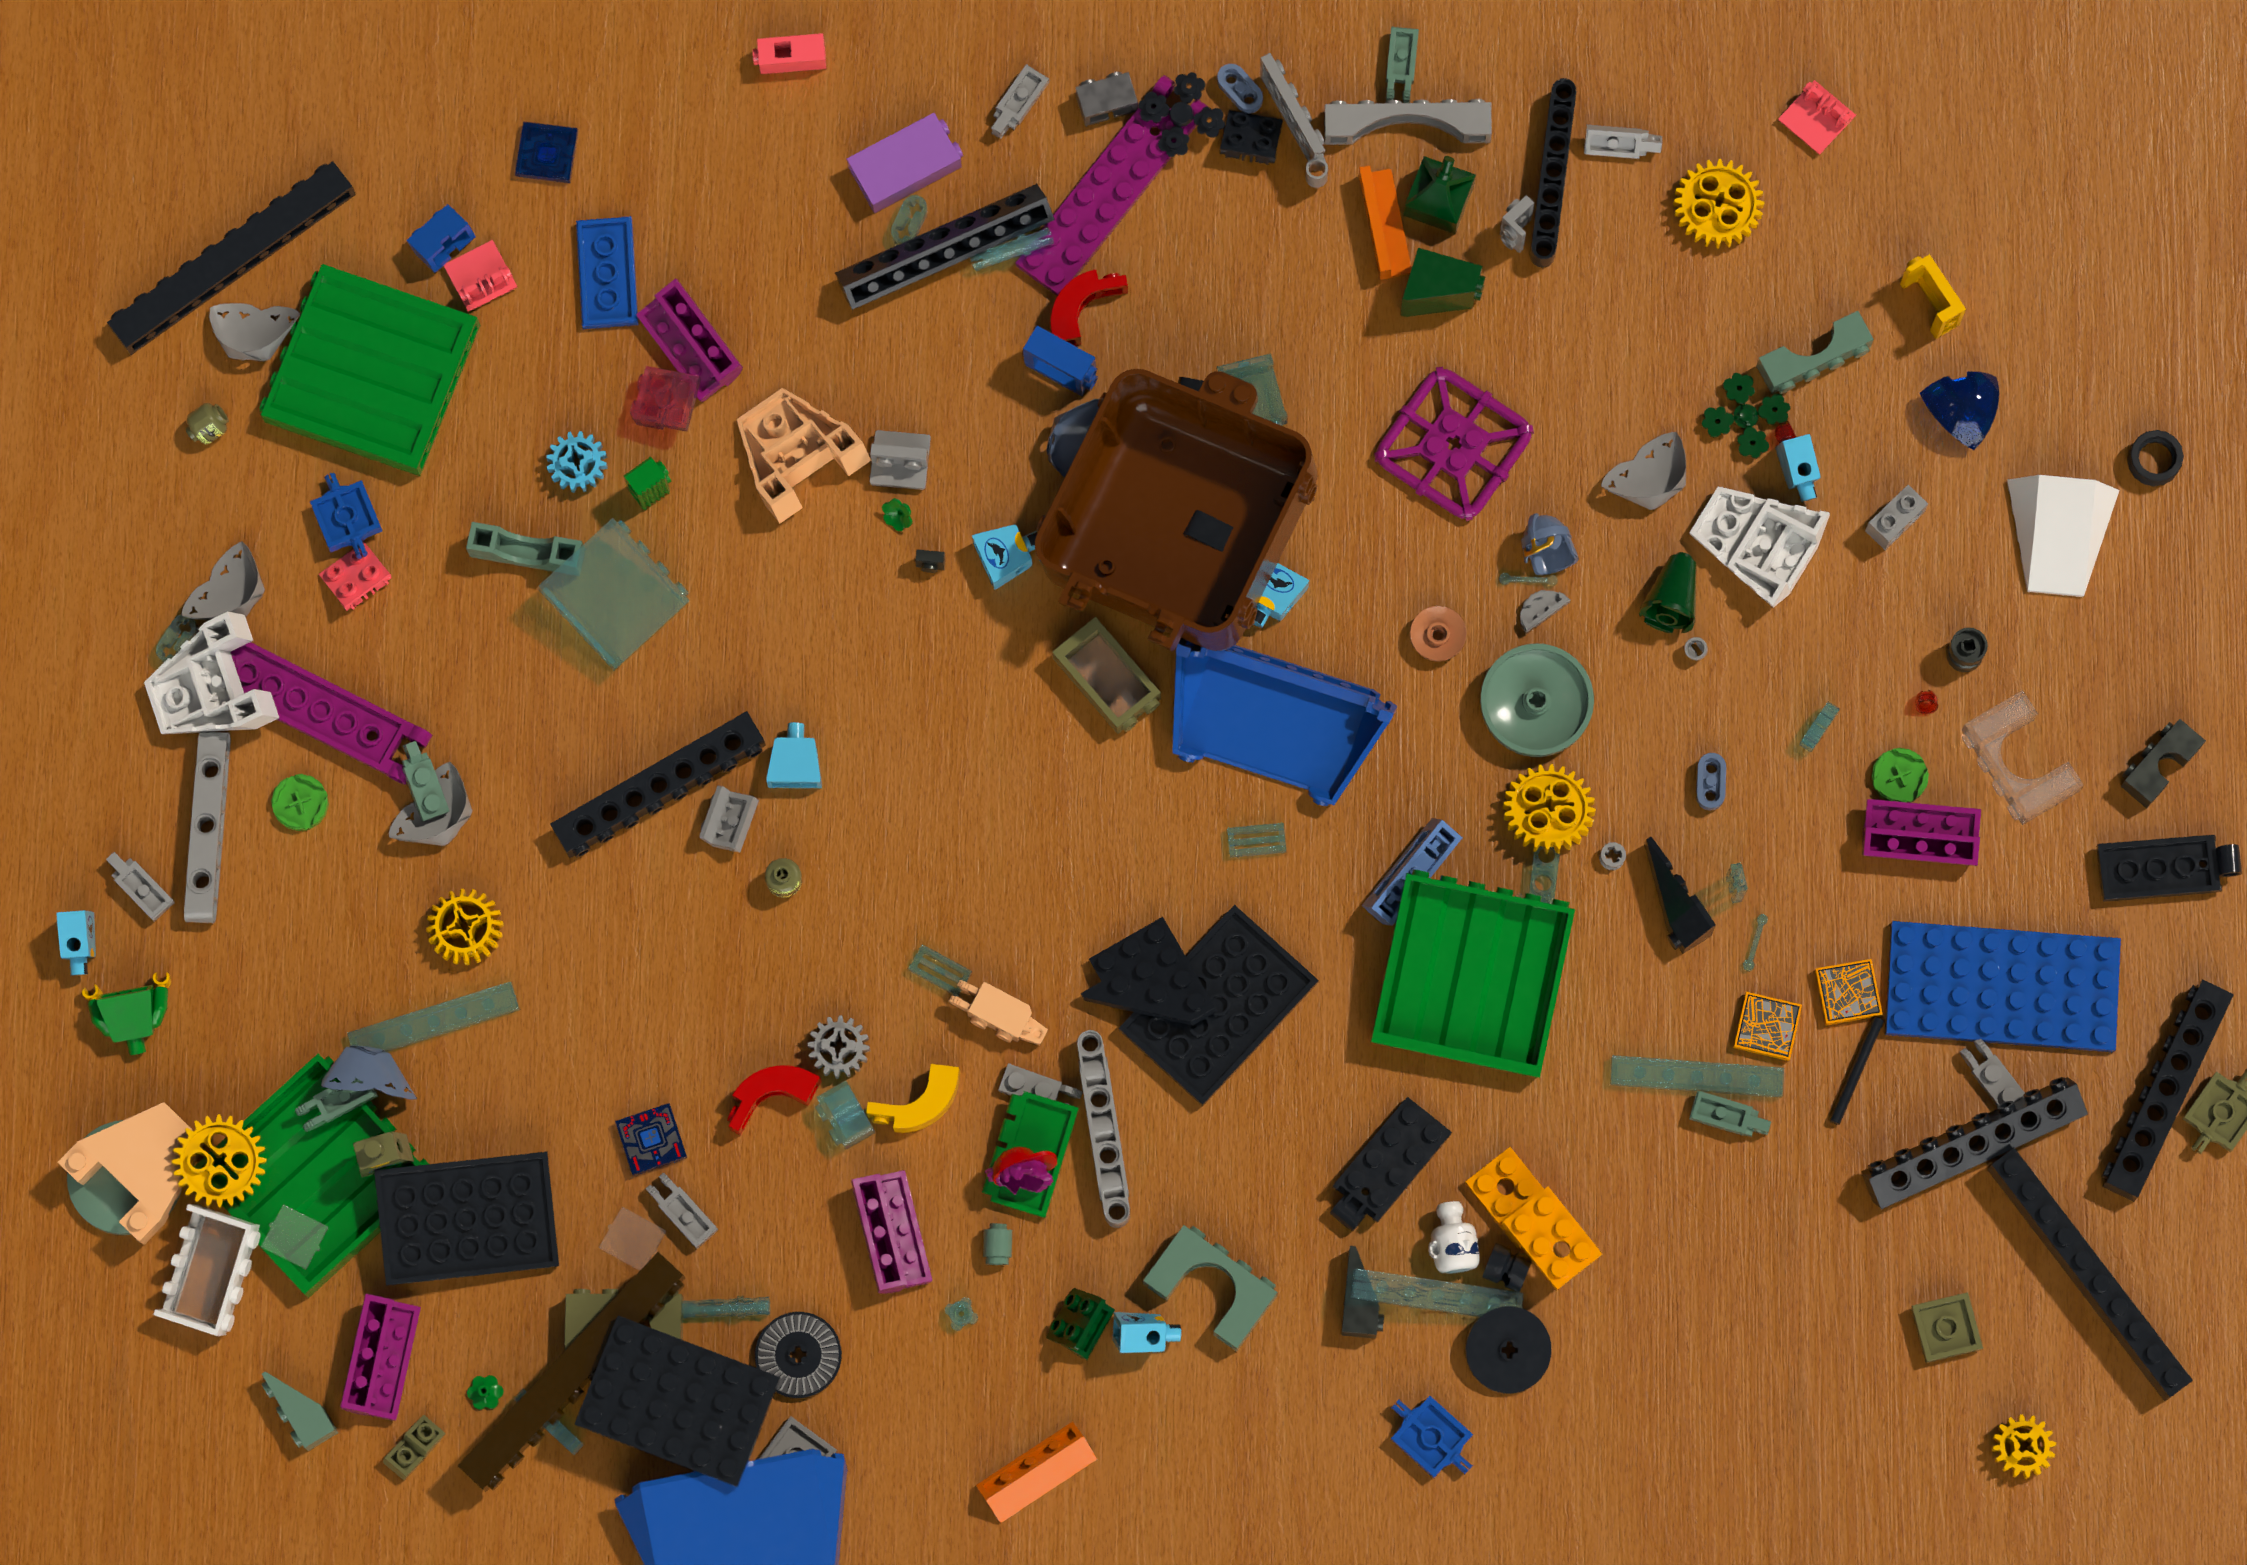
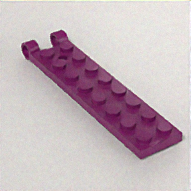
M1163 75L1155 84L1152 92L1156 93L1157 96L1163 95L1167 99L1174 90L1176 83ZM1195 100L1190 106L1193 108L1195 116L1199 112L1202 113V109L1207 105L1200 100ZM1138 108L1053 215L1055 220L1043 227L1016 261V267L1058 296L1064 286L1078 276L1171 157H1168L1166 152L1158 148V141L1162 138V132L1177 126L1171 122L1169 115L1161 117L1162 119L1159 123H1154L1152 120L1146 122L1141 119V110ZM1192 120L1190 124L1179 127L1183 129L1184 134L1189 136L1197 125ZM1158 127L1161 131L1160 134L1153 136L1150 133L1151 128Z
M251 642L231 651L244 693L253 689L271 692L279 718L276 720L387 775L396 782L406 785L407 781L402 770L404 766L391 759L404 737L411 742L416 741L418 746L426 748L433 736L431 733ZM371 731L377 733V738L374 741L367 739V734Z

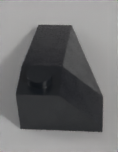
M1649 837L1646 839L1644 846L1666 928L1669 933L1667 939L1675 950L1679 948L1682 954L1710 938L1716 924L1695 894L1691 897L1688 895L1689 891L1685 880L1681 875L1672 874L1671 870L1673 867L1670 860L1654 839Z

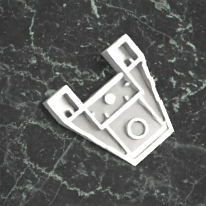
M227 611L205 622L190 641L186 640L180 646L181 650L172 659L168 658L144 682L161 734L258 729L279 718L271 692L257 689L246 693L243 691L231 655V651L253 641L246 617L243 614Z

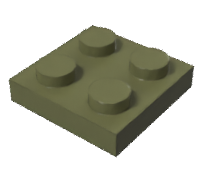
M1968 1292L1911 1306L1926 1363L1983 1349Z

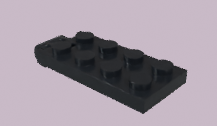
M2216 835L2097 844L2096 849L2103 902L2222 892L2220 877H2233L2242 874L2239 845L2229 844L2216 848ZM2199 862H2204L2206 867H2200Z
M1407 1096L1332 1186L1344 1196L1335 1205L1330 1214L1352 1232L1362 1222L1366 1214L1378 1223L1447 1141L1452 1132ZM1367 1190L1369 1194L1363 1195L1361 1191Z

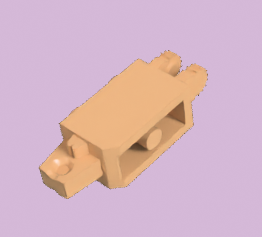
M959 980L957 987L975 996V999L971 1005L957 996H951L949 1002L967 1012V1016L971 1018L970 1022L981 1029H985L988 1026L997 1031L995 1034L997 1037L1009 1043L1011 1040L1018 1042L1021 1039L1040 1046L1048 1029L1031 1017L1032 1012L1028 1004L986 982H983L979 989L963 980Z

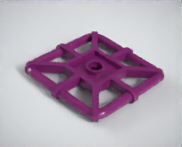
M1443 366L1435 367V371H1432L1425 378L1408 404L1401 407L1399 410L1400 415L1379 443L1377 452L1374 453V458L1386 471L1415 489V493L1419 496L1424 495L1454 516L1470 521L1482 511L1501 482H1505L1508 479V472L1529 444L1532 434H1534L1533 425H1529L1522 416L1492 397L1493 394L1489 391H1482L1455 372L1443 369ZM1445 380L1479 401L1468 418H1465L1450 407ZM1438 382L1443 411L1434 424H1431L1415 412L1435 383ZM1488 407L1518 428L1488 433L1474 424L1484 408ZM1408 421H1411L1427 432L1418 446L1389 451V448ZM1519 438L1499 467L1481 457L1489 443ZM1459 439L1461 448L1450 450L1447 440ZM1419 455L1434 466L1422 481L1391 460ZM1474 464H1476L1493 476L1474 503L1470 505L1465 477ZM1440 470L1457 480L1462 507L1430 486Z

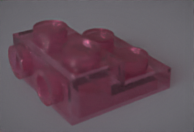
M646 366L644 374H641L638 379L637 389L639 394L637 400H634L631 405L630 414L636 425L660 430H663L665 427L688 432L701 378L696 375Z

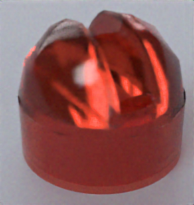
M1788 420L1778 425L1774 431L1775 438L1779 443L1796 438Z
M1931 690L1920 691L1915 699L1916 710L1921 714H1932L1937 711L1938 698L1936 694Z

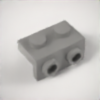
M1527 195L1522 200H1514L1507 207V213L1502 217L1500 239L1506 247L1511 250L1514 248L1518 253L1524 248L1526 232L1522 228L1531 221L1534 202Z
M718 785L711 798L706 819L701 825L700 838L713 847L740 853L759 800L754 796L731 792L725 787Z

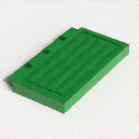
M1026 1091L1023 1092L1022 1096L1011 1094L1006 1113L1015 1115L1016 1118L1015 1121L1004 1118L998 1140L1008 1143L1007 1148L995 1146L989 1168L993 1167L994 1162L1004 1151L1013 1147L1029 1148L1034 1153L1051 1151L1057 1156V1165L1048 1171L1053 1177V1182L1051 1186L1043 1189L1040 1193L1019 1188L1017 1194L1014 1195L1005 1186H998L993 1181L989 1182L986 1176L982 1193L992 1195L991 1202L1046 1218L1079 1108Z

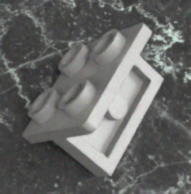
M877 430L875 432L874 444H871L870 455L872 465L870 484L874 486L924 490L926 488L931 436Z

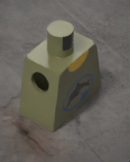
M388 1132L353 1143L361 1177L375 1174L374 1170L396 1168L414 1162L407 1134Z

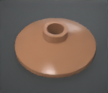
M1432 606L1421 611L1413 620L1410 629V639L1414 649L1422 657L1431 661H1445L1456 656L1462 650L1467 635L1465 623L1460 615L1444 606ZM1435 632H1440L1443 638L1435 640L1432 635Z

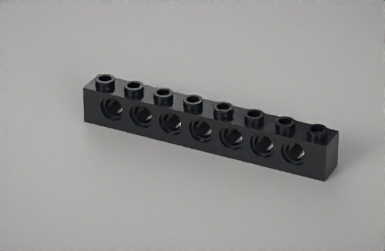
M1034 184L835 272L845 299L853 310L1055 219L1047 197L1038 184Z
M746 711L550 823L568 857H581L591 850L590 846L595 843H605L615 836V832L623 827L629 829L640 822L639 818L648 813L654 815L660 812L665 807L663 804L670 800L678 801L689 794L688 790L696 785L699 787L705 786L714 779L713 776L721 771L727 773L738 766L737 762L743 758L751 759L759 755L763 751L762 748L766 746L765 741ZM737 739L741 742V745L736 750H729L726 748L727 742ZM707 753H713L716 755V760L712 764H704L701 762L702 757ZM688 767L692 770L691 775L685 779L679 778L677 776L678 770ZM663 781L667 783V788L661 793H656L652 790L656 782ZM634 795L643 798L639 806L631 807L628 805V800ZM613 809L618 812L617 817L612 821L603 819V815L607 810ZM583 824L593 825V830L588 835L579 834V828Z
M2203 979L2198 986H2191L2185 999L2190 1003L2186 1011L2180 1010L2173 1025L2178 1028L2174 1036L2168 1035L2162 1047V1051L2166 1052L2162 1062L2157 1060L2151 1070L2150 1076L2154 1077L2150 1087L2145 1085L2140 1093L2138 1101L2142 1104L2138 1113L2132 1111L2126 1123V1126L2130 1128L2126 1138L2121 1136L2115 1146L2114 1152L2118 1153L2114 1163L2108 1162L2101 1177L2106 1180L2102 1187L2133 1202L2139 1197L2234 994ZM2195 1008H2204L2208 1012V1019H2199L2195 1014ZM2183 1033H2192L2196 1037V1044H2187L2183 1040ZM2171 1058H2180L2184 1062V1069H2174L2171 1065ZM2159 1084H2169L2172 1087V1095H2163L2159 1090ZM2147 1109H2157L2161 1116L2160 1120L2153 1121L2149 1119ZM2142 1133L2146 1135L2149 1141L2148 1146L2138 1145L2135 1141V1134ZM2124 1159H2131L2136 1163L2137 1169L2135 1172L2125 1170L2123 1167Z
M2068 1077L2056 1078L2049 1083V1086L2040 1090H2030L2023 1095V1098L2015 1102L2006 1101L2001 1103L1997 1107L1998 1109L1990 1113L1977 1114L1971 1119L1972 1121L1964 1125L1951 1126L1946 1130V1133L1940 1136L1927 1137L1920 1141V1145L1916 1147L1901 1149L1894 1153L1892 1158L1885 1161L1878 1160L1869 1164L1868 1168L1861 1171L1872 1201L1880 1209H1883L2088 1115L2077 1084ZM2056 1099L2055 1106L2051 1110H2047V1104L2051 1100ZM2030 1111L2029 1118L2021 1122L2022 1115ZM2004 1123L2003 1130L1995 1134L1996 1127ZM1978 1135V1141L1974 1145L1969 1146L1970 1139ZM1952 1147V1153L1948 1157L1943 1158L1944 1151ZM1922 1159H1927L1926 1165L1922 1169L1917 1170L1918 1163ZM1901 1171L1900 1177L1896 1181H1891L1893 1173Z

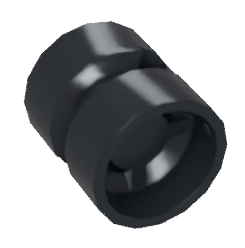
M1496 1243L1482 1278L1494 1283L1503 1281L1506 1288L1520 1293L1532 1260L1529 1256L1520 1252L1514 1255L1511 1253L1510 1248Z

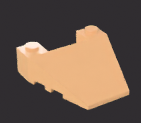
M783 388L737 419L756 488L765 506L779 524L802 509L792 487L822 466L835 459L845 473L850 476L871 461L863 442L848 424L842 421L838 422L831 418L828 413L813 408L807 401Z
M163 1102L78 1141L58 1163L83 1186L104 1166L139 1200L119 1223L139 1242L145 1245L166 1223L169 1217L168 1214L181 1192L182 1187H179L178 1183L183 1179V1176L177 1177L173 1174V1172L180 1169V1166L172 1164V1160L178 1159L180 1156L175 1154L173 1150L174 1148L183 1147L178 1142V1138L187 1139L188 1136L185 1129L191 1128ZM195 1155L194 1157H192L190 1161L192 1167L194 1166L199 1155Z

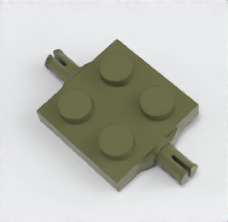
M2245 1069L2238 1082L2228 1080L2216 1071L2184 1116L2183 1120L2196 1128L2199 1134H2201L2191 1147L2195 1151L2202 1142L2196 1153L2202 1154L2210 1141L2219 1144L2231 1152L2246 1132L2247 1080L2245 1081V1079L2247 1078V1069Z

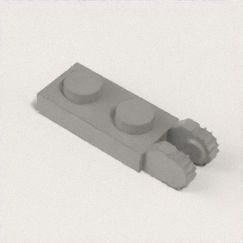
M1982 1039L1974 1041L1975 1047L1986 1059L1980 1066L1970 1051L1966 1048L1960 1051L1962 1058L1971 1068L1972 1075L1997 1107L2006 1101L2015 1102L2023 1098L2025 1092L1998 1057L1992 1054Z
M1009 1063L998 1089L999 1092L1009 1096L1011 1094L1022 1096L1023 1092L1026 1091L1055 1101L1059 1092L1075 1099H1080L1083 1093L1078 1089L1062 1085V1082Z
M663 1172L659 1176L660 1181L673 1192L664 1200L654 1186L649 1185L645 1189L659 1204V1208L698 1249L718 1231V1228L682 1188L677 1187Z

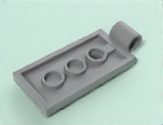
M1271 53L1260 58V77L1308 161L1305 174L1307 184L1313 188L1322 187L1328 178V165L1323 155L1325 152L1323 147L1325 141L1320 131L1312 128L1310 124L1312 119L1307 108L1299 105L1296 99L1299 97L1296 88L1292 83L1288 84L1283 76L1285 70L1280 60H1274ZM1312 170H1321L1323 174L1321 176H1313L1310 172Z

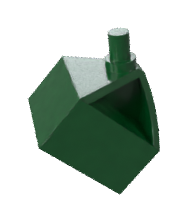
M1424 156L1406 200L1403 216L1456 234L1473 191L1476 174L1454 167L1455 160L1452 157L1445 156L1443 162Z

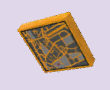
M1872 959L1815 968L1825 1026L1883 1015Z
M1746 992L1733 1048L1790 1061L1802 1005Z

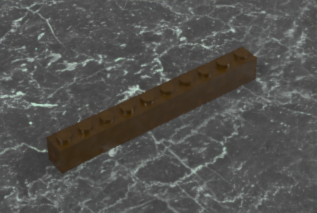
M657 1252L461 1461L458 1467L485 1492L489 1488L492 1491L495 1490L504 1480L502 1474L509 1467L514 1469L524 1459L525 1456L522 1453L528 1446L535 1447L543 1439L545 1434L542 1431L549 1424L552 1426L557 1424L565 1414L562 1410L570 1402L575 1404L585 1393L583 1388L593 1379L617 1316L639 1324H643L649 1317L654 1319L664 1309L665 1306L662 1303L669 1295L675 1297L685 1286L682 1283L685 1279L684 1275Z

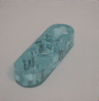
M522 1389L513 1399L518 1402L527 1391ZM560 1422L554 1426L549 1424L545 1428L573 1455L584 1445Z

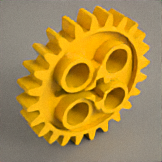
M1721 159L1718 160L1717 166H1713L1710 160H1707L1706 168H1703L1699 163L1696 164V173L1688 170L1686 174L1688 180L1681 178L1679 184L1682 188H1676L1675 195L1680 198L1674 199L1673 205L1680 208L1675 210L1674 215L1675 217H1683L1679 221V227L1687 225L1688 228L1685 234L1690 235L1694 232L1696 234L1694 242L1704 238L1705 247L1711 241H1715V246L1719 249L1721 241H1725L1729 248L1731 247L1732 239H1735L1740 244L1742 242L1741 234L1750 237V228L1757 229L1759 224L1755 219H1761L1763 215L1760 210H1757L1764 207V201L1758 200L1762 197L1763 191L1755 190L1759 185V181L1750 182L1752 172L1743 175V165H1740L1736 170L1733 169L1732 160L1729 161L1727 167L1723 166ZM1704 183H1712L1716 190L1706 191L1702 185ZM1737 190L1741 192L1743 197L1734 199L1729 195V192ZM1717 200L1722 201L1721 207L1715 206ZM1704 208L1709 214L1705 217H1700L1695 213V210ZM1723 216H1731L1735 219V223L1731 225L1725 224L1721 218Z
M1553 764L1550 765L1548 771H1544L1543 766L1539 765L1537 773L1528 768L1527 778L1519 773L1517 777L1518 783H1510L1511 791H1506L1505 799L1508 801H1505L1503 804V809L1507 811L1504 813V820L1511 821L1507 827L1508 831L1516 829L1515 840L1521 837L1524 838L1523 847H1526L1531 842L1534 844V852L1540 846H1543L1545 854H1548L1550 847H1554L1556 853L1559 854L1561 845H1564L1569 851L1572 846L1571 841L1579 845L1581 843L1580 835L1587 837L1589 832L1587 827H1592L1594 821L1591 817L1595 815L1596 809L1591 806L1594 805L1595 798L1588 797L1591 791L1590 787L1582 789L1584 784L1583 778L1577 781L1574 780L1575 771L1567 776L1564 774V766L1560 768L1559 772H1555ZM1556 790L1564 791L1567 796L1557 797L1553 792ZM1534 795L1539 800L1531 802L1526 799V796ZM1568 816L1573 822L1564 823L1559 818ZM1541 821L1545 826L1537 828L1532 825V822Z
M218 1114L216 1122L212 1123L211 1119L206 1116V1125L202 1126L196 1120L194 1121L196 1130L192 1131L186 1128L185 1132L188 1138H178V1142L183 1147L174 1148L173 1152L179 1155L180 1158L172 1160V1164L180 1166V1169L173 1172V1174L177 1177L183 1176L178 1186L188 1185L185 1193L186 1196L196 1193L195 1203L205 1198L206 1207L209 1208L212 1201H216L218 1209H221L223 1201L227 1200L229 1206L233 1207V1198L237 1197L243 1203L244 1192L250 1195L254 1194L251 1184L260 1186L261 1182L256 1178V1175H265V1170L259 1168L258 1165L266 1163V1158L258 1157V1155L265 1151V1147H256V1144L260 1141V1136L251 1138L250 1135L253 1127L244 1131L242 1129L243 1120L234 1125L232 1124V1116H229L226 1122H222L221 1115ZM217 1134L224 1135L228 1141L226 1146L215 1148L211 1144L213 1136ZM204 1143L209 1147L216 1157H226L224 1160L225 1165L236 1173L239 1178L234 1180L221 1165L214 1167L213 1157L204 1151L200 1144ZM242 1154L246 1156L248 1164L244 1168L233 1166L232 1158L235 1155ZM195 1155L204 1156L207 1160L206 1166L201 1169L192 1167L190 1163L192 1157ZM216 1175H223L227 1178L228 1184L222 1189H217L211 1184L212 1178Z

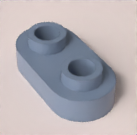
M1226 64L1221 67L1217 75L1220 89L1240 111L1244 113L1258 111L1263 103L1261 89L1240 66ZM1233 77L1236 79V82L1229 84L1226 79ZM1251 97L1254 99V102L1247 104L1244 99Z
M1707 753L1700 758L1697 765L1696 800L1703 809L1716 810L1723 804L1725 799L1726 762L1719 754ZM1713 765L1716 767V772L1709 773L1706 767ZM1709 792L1713 793L1715 795V800H1707L1705 794Z

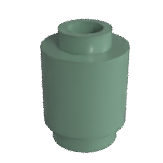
M992 1223L989 1229H984L983 1257H986L987 1265H1009V1258H1012V1230L1007 1229V1224Z

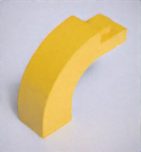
M931 1064L927 1088L919 1099L907 1105L868 1102L867 1117L872 1118V1122L876 1124L887 1125L889 1120L894 1121L893 1129L895 1133L914 1132L932 1125L947 1112L955 1099L960 1078L959 1067Z

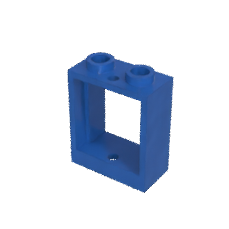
M1036 326L1023 348L1024 365L1080 396H1083L1086 390L1091 391L1098 379V376H1096L1098 368H1096L1095 357L1045 329Z

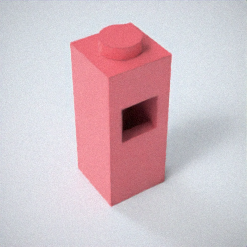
M823 33L757 39L758 48L753 49L754 65H759L761 74L827 69Z

